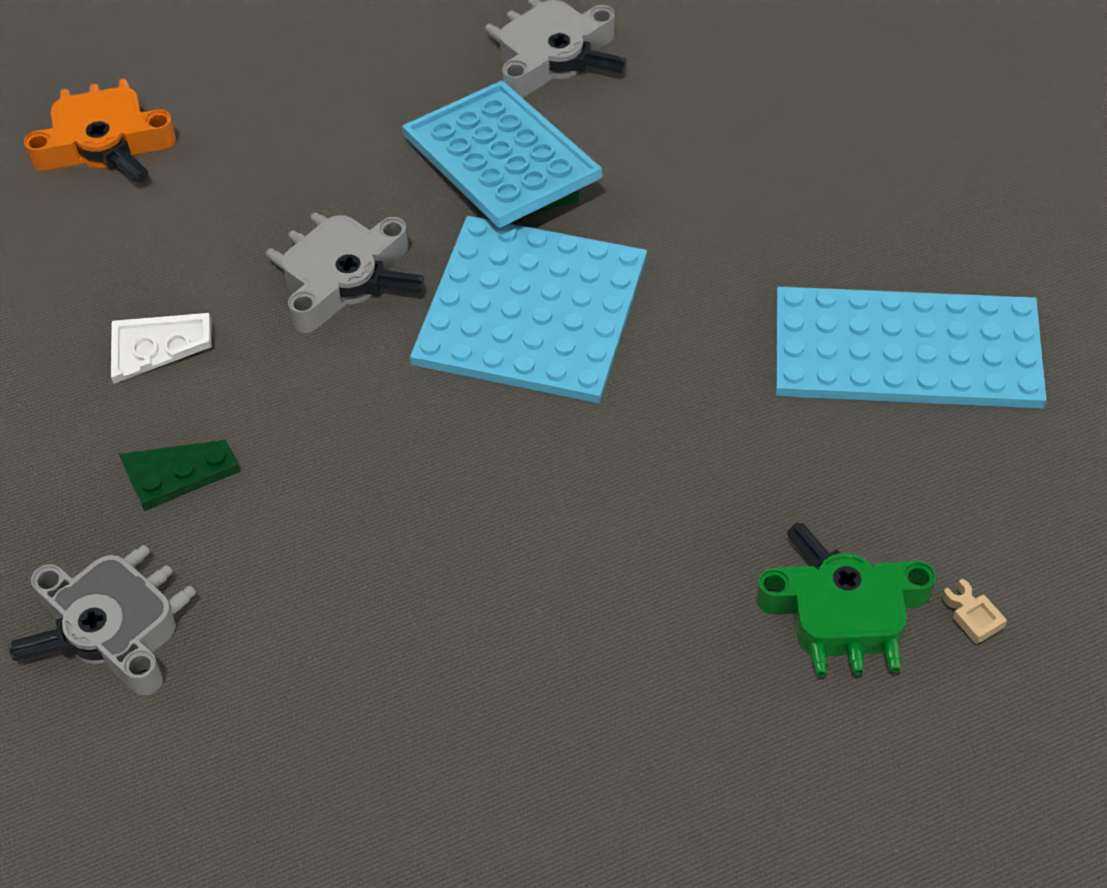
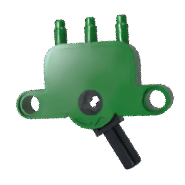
M795 523L787 531V536L810 562L811 566L771 568L762 572L759 577L756 597L758 607L767 614L794 613L798 643L805 652L811 654L815 673L818 676H824L827 673L826 656L848 655L850 665H852V672L861 674L864 671L863 655L885 653L889 670L891 672L900 671L901 656L899 644L906 625L907 614L905 608L921 607L928 603L936 580L934 569L929 564L921 561L876 563L873 567L866 559L855 554L840 553L838 549L829 553L805 524ZM912 583H918V584H921L922 586H916V585H914V584H912ZM767 590H776L779 593H771Z

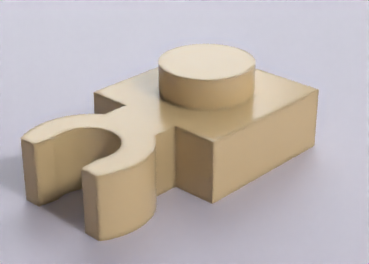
M959 580L957 589L962 595L953 594L948 587L944 589L943 601L949 607L957 609L953 619L976 645L1005 628L1006 618L984 594L975 599L972 595L971 585L966 580Z

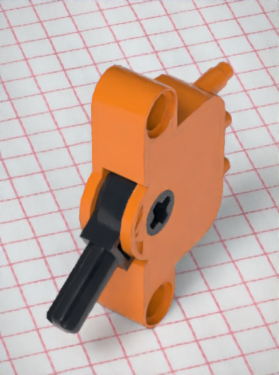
M120 79L118 87L99 90L97 84H91L89 92L70 95L68 89H62L60 91V99L53 104L51 109L53 128L31 132L24 138L28 157L35 170L47 171L86 164L93 168L110 169L116 165L131 180L139 183L145 182V178L149 175L148 170L131 155L165 150L172 147L176 142V134L170 113L162 109L142 112L137 94L130 88L126 79Z

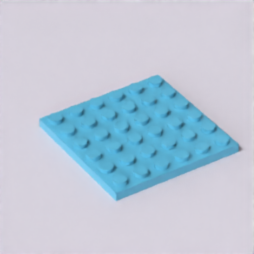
M467 216L411 353V365L600 404L647 260V250L514 224H507L498 228L491 220Z

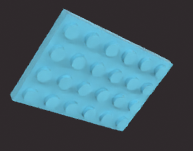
M502 80L402 126L403 136L498 228L603 178L602 168Z

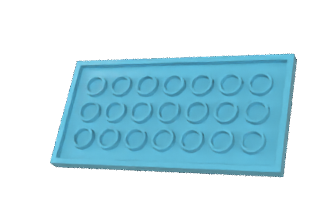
M777 287L776 396L1044 409L1047 400L1037 300L1033 297Z

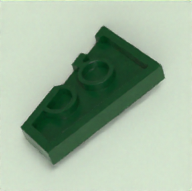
M226 440L119 454L144 511L240 472L238 463Z

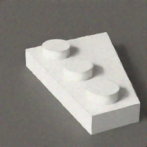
M201 313L112 321L111 379L113 383H118L211 348L210 314Z

